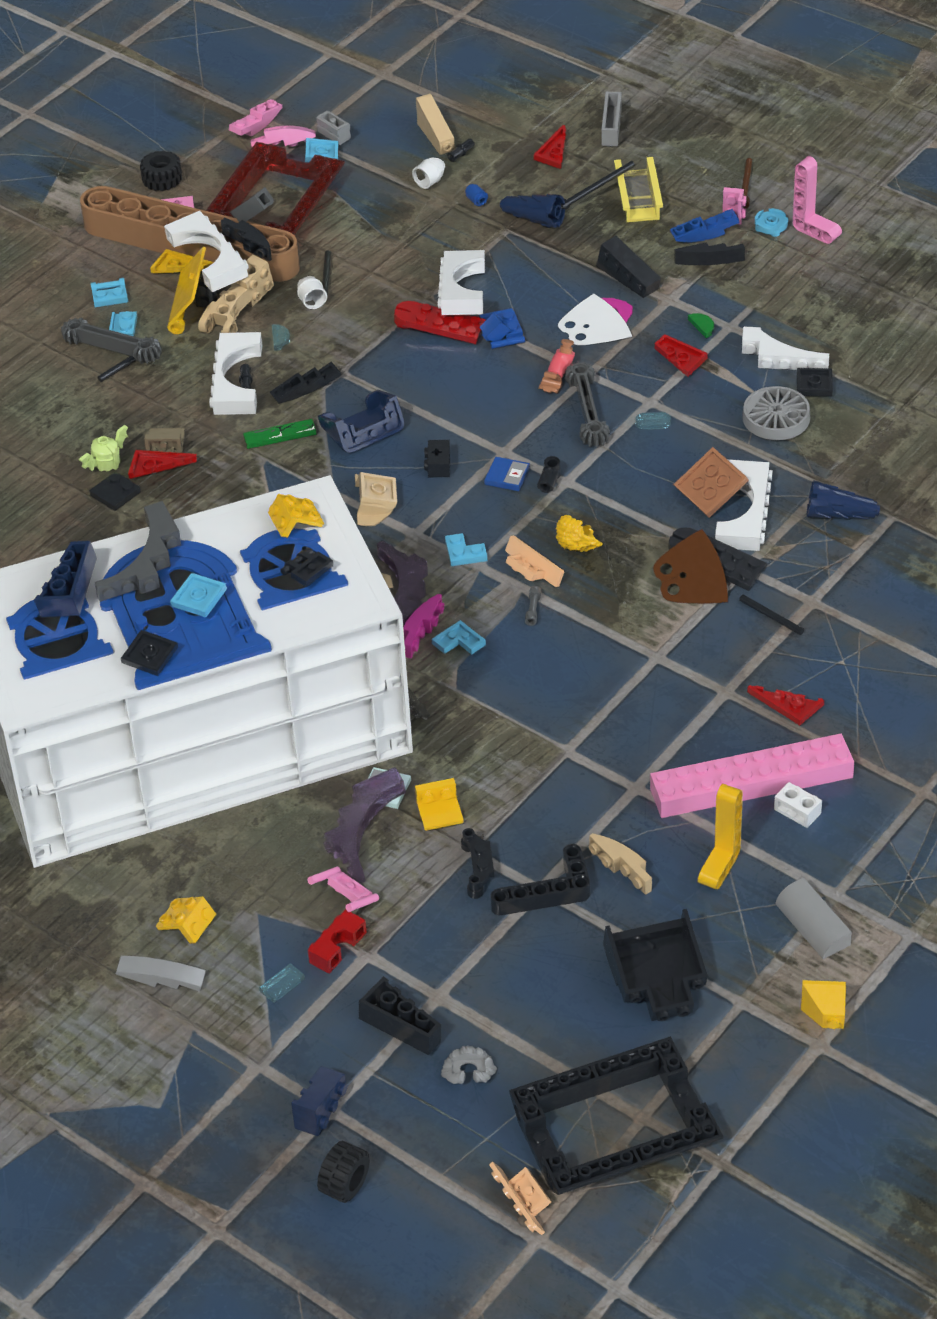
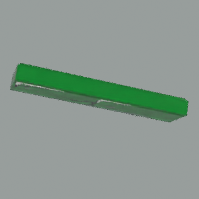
M312 419L243 433L247 449L317 435Z

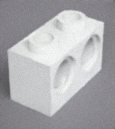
M790 782L775 796L774 810L806 828L821 814L822 800Z

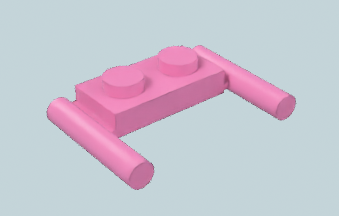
M338 866L310 876L307 879L310 885L328 879V885L351 901V903L346 905L348 912L379 900L378 894H372L364 886L344 872H341Z

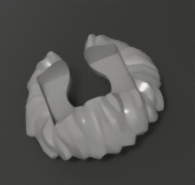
M467 1045L449 1054V1057L445 1059L442 1066L441 1076L450 1083L462 1085L466 1075L460 1069L464 1064L470 1063L477 1067V1070L473 1071V1080L476 1083H487L491 1075L496 1073L497 1067L494 1066L492 1057L486 1051L479 1047L474 1048Z

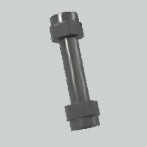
M532 586L529 590V611L526 612L525 623L529 626H534L537 622V602L541 597V588L538 586Z

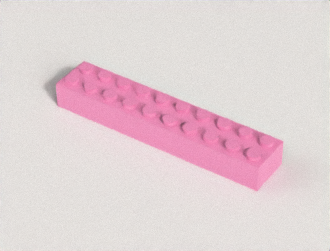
M841 733L650 773V790L661 818L716 807V795L721 784L742 790V801L778 794L788 782L803 789L853 778L854 760Z

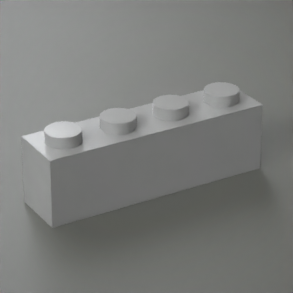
M605 92L602 146H618L622 92Z

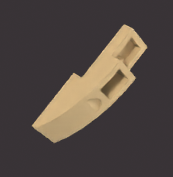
M593 833L589 835L590 852L596 855L606 868H609L613 873L620 870L625 877H628L633 882L635 888L640 889L645 895L652 891V878L646 872V861L642 857L613 839Z

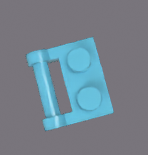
M124 278L98 284L96 282L91 283L95 307L128 302Z

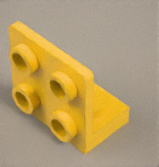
M454 778L415 786L416 803L424 830L427 831L464 822L456 796Z

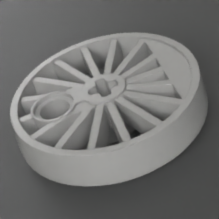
M780 386L765 387L747 397L744 402L742 419L745 427L758 437L769 440H785L798 436L808 427L810 423V406L807 399L793 389Z

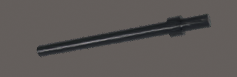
M628 162L567 200L564 199L565 205H562V209H568L574 202L635 166L634 162Z

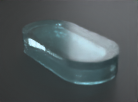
M665 412L640 413L635 418V424L640 429H664L671 425V416Z

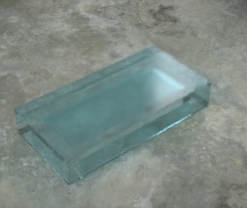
M290 963L259 987L260 992L275 1003L305 979V975Z

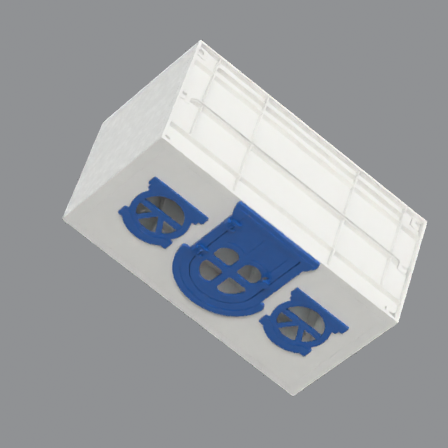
M331 475L174 519L179 529L181 545L168 549L171 566L157 571L160 588L144 594H140L137 589L100 602L97 598L95 582L118 574L139 556L146 545L149 527L92 542L97 560L81 613L78 616L41 617L34 602L35 597L42 593L44 583L49 582L53 569L61 563L60 558L65 550L0 568V777L34 868L413 752L402 613ZM278 494H289L301 499L307 498L314 503L324 524L322 527L296 522L290 535L286 538L279 534L268 511ZM311 548L313 555L316 552H320L332 559L333 567L305 587L293 580L291 573L283 575L280 569L284 567L288 560L296 558L300 551ZM191 573L226 583L227 590L207 617L171 606V599ZM140 630L178 643L177 650L158 676L121 663V657Z

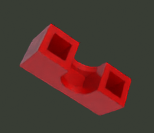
M346 909L341 915L336 916L329 928L325 929L318 940L309 946V963L330 974L342 961L341 947L337 946V944L345 942L355 946L367 933L365 919L352 912H348Z

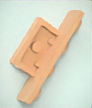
M510 536L505 549L510 554L506 559V563L514 571L524 575L525 579L529 581L545 579L553 586L559 587L564 570L516 536Z
M491 1162L489 1165L493 1170L492 1176L499 1184H503L504 1188L502 1191L510 1200H514L515 1204L513 1207L521 1216H525L527 1219L525 1221L526 1226L530 1231H537L543 1235L545 1231L535 1216L547 1207L551 1200L533 1174L525 1167L509 1180L502 1168Z

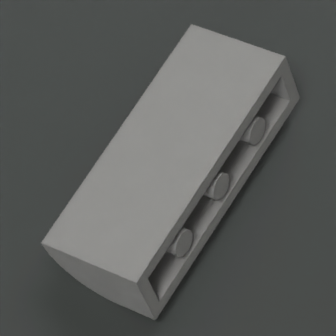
M804 877L788 885L779 894L776 900L777 907L822 959L851 945L852 932Z

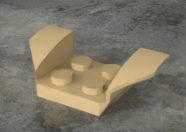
M360 472L359 475L355 474V487H359L360 491L357 525L376 526L396 508V478Z

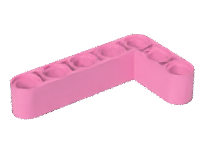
M807 156L795 167L793 226L796 230L830 244L842 234V229L837 223L815 214L817 162L813 157Z

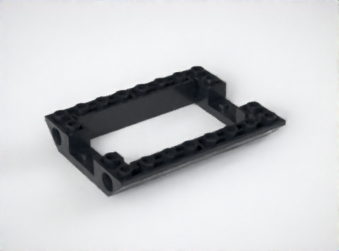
M671 1036L509 1090L520 1128L549 1189L557 1195L723 1139V1134L706 1102L700 1104L688 1081V1068ZM659 1075L687 1128L572 1167L570 1173L563 1151H557L546 1128V1116L544 1113Z

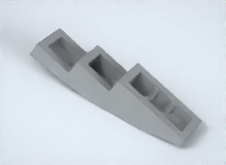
M121 955L115 974L153 987L159 983L174 989H178L179 985L200 991L206 970L162 959Z

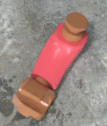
M561 340L563 345L560 346V349L556 350L548 371L544 372V377L538 389H542L547 393H559L563 383L562 378L575 356V352L572 351L573 347H571L574 345L572 340Z

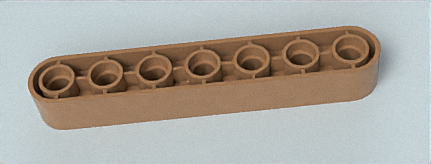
M108 186L90 188L80 197L84 228L93 236L160 253L169 249L193 257L204 246L206 247L204 260L215 262L221 253L218 249L202 243H190L173 247L166 238L164 226L198 211H201L204 216L209 218L210 223L216 226L219 233H222L221 220L223 218L239 223L236 218ZM247 221V223L257 228L269 242L272 260L267 262L273 281L282 282L295 277L300 270L298 245L295 235L285 230ZM224 235L225 240L231 243L235 251L239 252L242 260H247L254 255L243 249V243Z

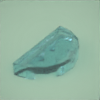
M272 324L274 351L281 350L282 346L289 344L290 333L284 326Z

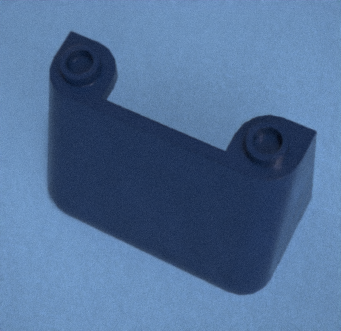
M376 390L367 395L365 399L366 410L345 419H337L330 412L323 413L317 417L321 427L343 451L351 453L402 430L404 419L396 395Z

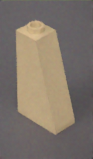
M427 94L417 97L418 126L440 155L451 152L455 149L454 136L432 95Z

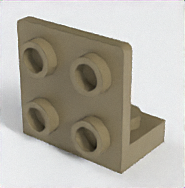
M150 428L149 434H145L144 438L146 451L182 453L185 429Z

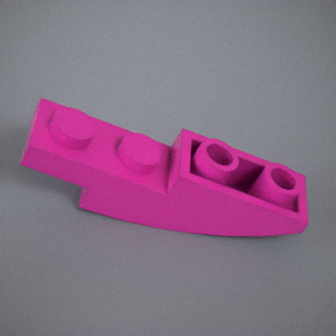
M437 594L424 602L406 621L403 627L406 658L412 659L414 652H417L419 649L420 639L424 638L425 633L431 634L433 628L437 626L439 614H442L444 611L441 594Z

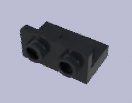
M199 277L195 294L196 306L207 308L212 301L216 302L219 299L217 298L218 290L211 292L205 285L203 277Z

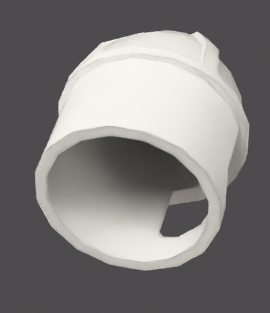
M439 158L423 160L412 171L414 181L421 188L428 189L441 180L445 163ZM421 169L426 178L419 180L416 170Z
M307 276L299 280L297 294L303 304L309 309L321 307L327 300V293L320 280L314 276ZM313 300L315 305H308L305 302Z

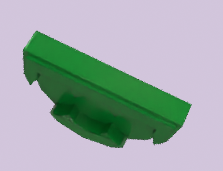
M699 313L688 315V320L705 338L712 335L714 330L712 318Z

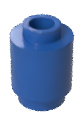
M476 184L467 186L465 190L466 197L476 206L484 205L488 199V194Z

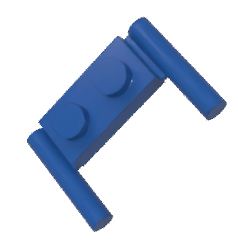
M513 308L479 314V318L487 320L495 313L510 328V331L505 335L506 339L490 342L491 349L525 342L523 331Z

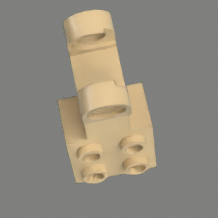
M255 255L246 260L249 267L247 269L248 277L232 283L227 291L223 290L219 294L220 298L216 302L212 301L207 306L199 320L198 328L200 332L209 334L216 324L223 326L221 333H236L238 331L235 320L240 311L247 304L253 307L274 286L267 261Z

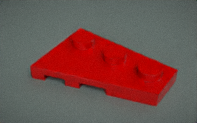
M666 334L655 342L654 349L687 377L708 358V353Z

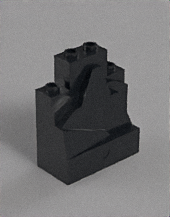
M687 909L682 910L681 919L612 933L610 925L605 926L603 946L616 986H619L624 1003H637L645 998L651 1021H665L673 1016L684 1017L693 1012L694 1001L690 988H702L706 985L708 975Z

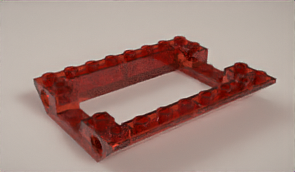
M256 142L206 211L234 218L230 211L244 201L265 170L314 180L283 223V226L269 221L265 224V226L285 230L295 235L344 166L345 161L314 155L309 163L287 159L286 148Z

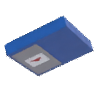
M495 456L484 483L489 486L519 491L530 469V463Z

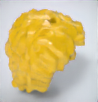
M564 515L557 522L556 539L558 544L564 549L587 552L590 549L594 550L596 547L603 545L602 542L595 539L594 531L590 525L581 526L582 520H576L570 515Z

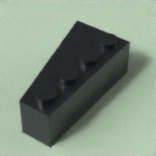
M617 236L601 244L596 267L642 298L659 289L661 278Z
M384 976L359 1000V1019L427 1055L441 1043V1024L423 1009H418L413 1000L405 998L401 994V990L396 986L392 987L389 984V980Z

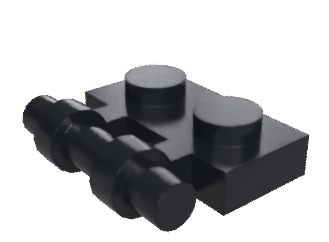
M307 548L305 551H300L293 560H288L280 571L283 575L291 573L293 580L307 587L333 567V560L320 552H316L313 555V550Z

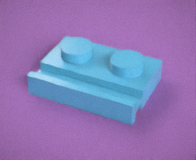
M126 311L119 314L112 312L109 330L134 336L137 312Z

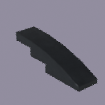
M707 242L674 249V263L679 265H719L745 261V246L743 244L727 247L725 243L708 246Z
M331 361L321 369L317 370L314 367L302 376L296 373L270 391V394L278 404L312 393L334 381L342 374Z

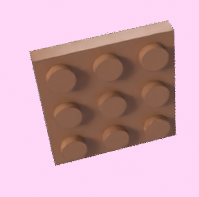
M712 447L673 485L710 518L749 480Z

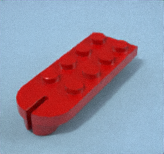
M415 301L399 303L394 312V323L401 329L413 328L472 344L477 343L482 332L480 326L486 321V319L471 315H442L441 309H438V307Z

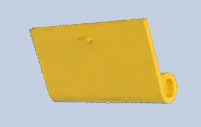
M204 246L180 272L167 326L172 334H181L184 331L185 322L183 318L185 310L195 298L206 251Z

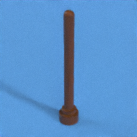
M747 158L742 183L744 196L748 195L752 167L751 158ZM748 196L746 200V206H743V209H747L749 207L750 199L748 198Z

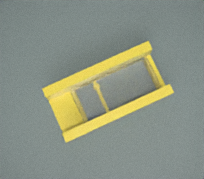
M647 157V169L626 171L617 177L623 211H625L627 222L660 220V208H663L654 159L653 157ZM621 159L614 160L615 170L622 167Z

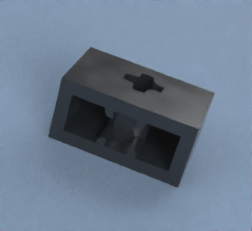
M428 440V447L424 448L425 458H428L424 460V470H428V478L450 477V440Z

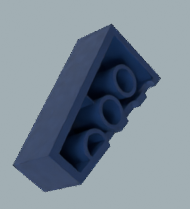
M91 541L70 542L60 558L61 563L51 572V579L49 582L44 583L42 593L34 599L41 617L80 615L97 560Z

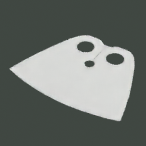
M595 294L579 303L558 323L560 330L568 333L569 340L574 341L575 345H589L632 337L627 324L620 314ZM572 321L576 325L573 328H566L565 323ZM585 324L589 325L588 328H584L583 326ZM583 333L586 335V338L584 340H577L575 336Z

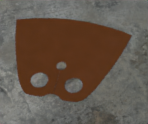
M703 529L679 542L655 562L653 570L655 576L661 580L662 586L660 590L664 599L677 603L697 604L728 602L726 578L721 561ZM663 564H670L672 572L663 574L660 571ZM681 572L686 573L685 578L680 577ZM669 585H678L680 589L678 594H669L667 590Z

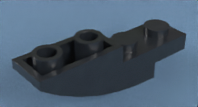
M227 218L221 220L223 235L243 243V249L267 261L272 260L269 242L257 228L244 220H241L239 223Z

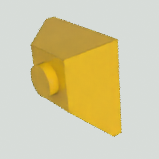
M802 980L801 1010L822 1028L844 1029L846 982Z

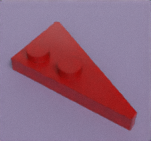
M562 125L534 153V160L559 169L562 168L566 138L565 125Z
M135 450L128 476L132 479L197 462V454Z
M749 685L747 687L749 694L799 726L824 706V699L818 698V701L805 699V695L793 694L792 692L782 690L770 692L765 691L764 687Z

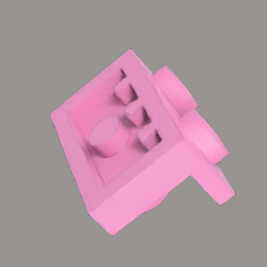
M724 187L723 212L733 209L739 219L738 224L741 225L742 219L746 218V209H743V206H746L747 196H744V189Z

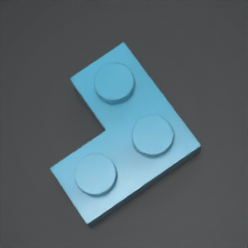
M463 533L445 536L451 566L488 561L484 543L466 546Z
M460 620L432 638V645L444 654L460 645L472 655L486 645V640Z

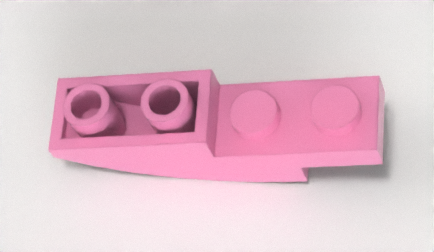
M267 100L251 108L250 115L229 124V131L241 136L244 134L249 136L257 134L277 116L282 109V104L277 103L275 100Z
M300 126L270 127L264 129L265 136L251 139L252 149L256 148L259 150L265 148L267 144L272 143V145H276L283 140L285 146L289 145V147L298 145L300 141L306 142V138L316 137V132Z

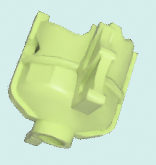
M124 425L117 430L115 440L106 436L94 439L91 444V455L86 453L79 459L82 462V467L84 469L89 467L91 471L94 470L95 466L99 471L118 469L120 463L119 449H123V442L128 437L126 434L128 426Z

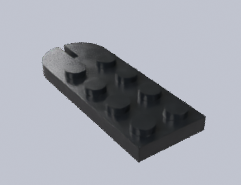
M687 527L675 530L669 538V550L697 532V530ZM708 536L719 556L726 581L750 591L764 570L766 562Z

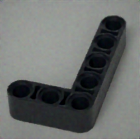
M568 844L563 849V865L567 877L494 889L491 892L492 912L495 915H507L583 902L589 899L590 879L580 846Z

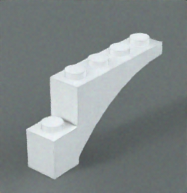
M743 327L742 354H759L758 368L797 370V368L829 367L828 353H817L789 346L770 337L760 327Z

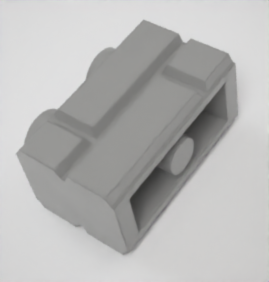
M325 111L318 115L317 129L325 137L338 141L339 145L351 138L349 123L330 111Z

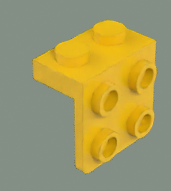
M278 494L268 511L279 534L286 538L290 535L296 522L322 527L324 524L314 503L307 498L301 499L289 494Z
M203 896L176 898L170 903L168 910L159 918L156 928L158 930L179 929L190 944L196 943L216 916V913Z

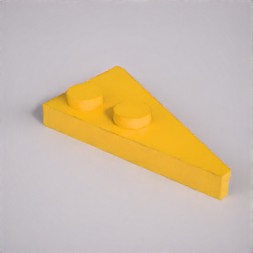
M166 249L150 267L151 273L181 272L192 260L193 256ZM203 259L201 271L214 262Z

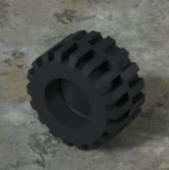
M155 151L141 159L142 182L148 189L164 191L180 184L182 180L180 158L175 153Z
M343 1140L335 1144L321 1165L317 1182L318 1190L342 1203L350 1201L358 1193L366 1179L370 1164L368 1152Z

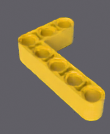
M726 784L720 785L716 795L715 847L698 876V883L716 890L720 888L741 848L743 791Z

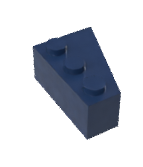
M323 1066L309 1080L310 1087L308 1089L303 1088L300 1091L301 1098L299 1100L294 1099L291 1102L295 1129L315 1136H319L322 1129H326L331 1113L336 1111L338 1101L341 1096L345 1095L348 1087L345 1081V1074Z

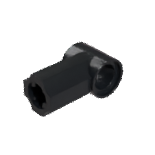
M549 456L544 460V468L537 484L538 489L544 493L553 491L556 480L561 476L560 460L558 457Z

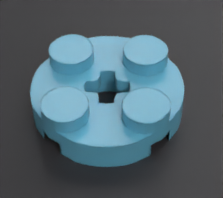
M771 208L766 212L761 210L755 216V230L757 232L777 237L788 227V217L779 209Z

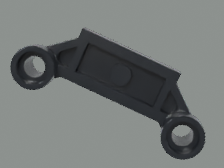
M466 828L462 832L461 848L466 852H471L474 874L469 877L467 894L470 898L478 899L484 894L483 886L490 878L494 877L490 841H485L476 835L473 829Z

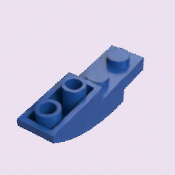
M730 209L706 220L697 217L671 228L670 232L677 242H699L725 235L724 229L738 224L739 219L734 210Z

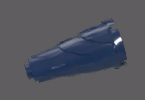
M532 194V196H506L500 201V208L503 212L551 228L560 227L565 216V209H562V205H565V200L562 195Z
M813 480L808 498L809 504H807V517L869 519L879 515L880 505H877V501L871 498L856 495L854 492L838 489L836 486Z

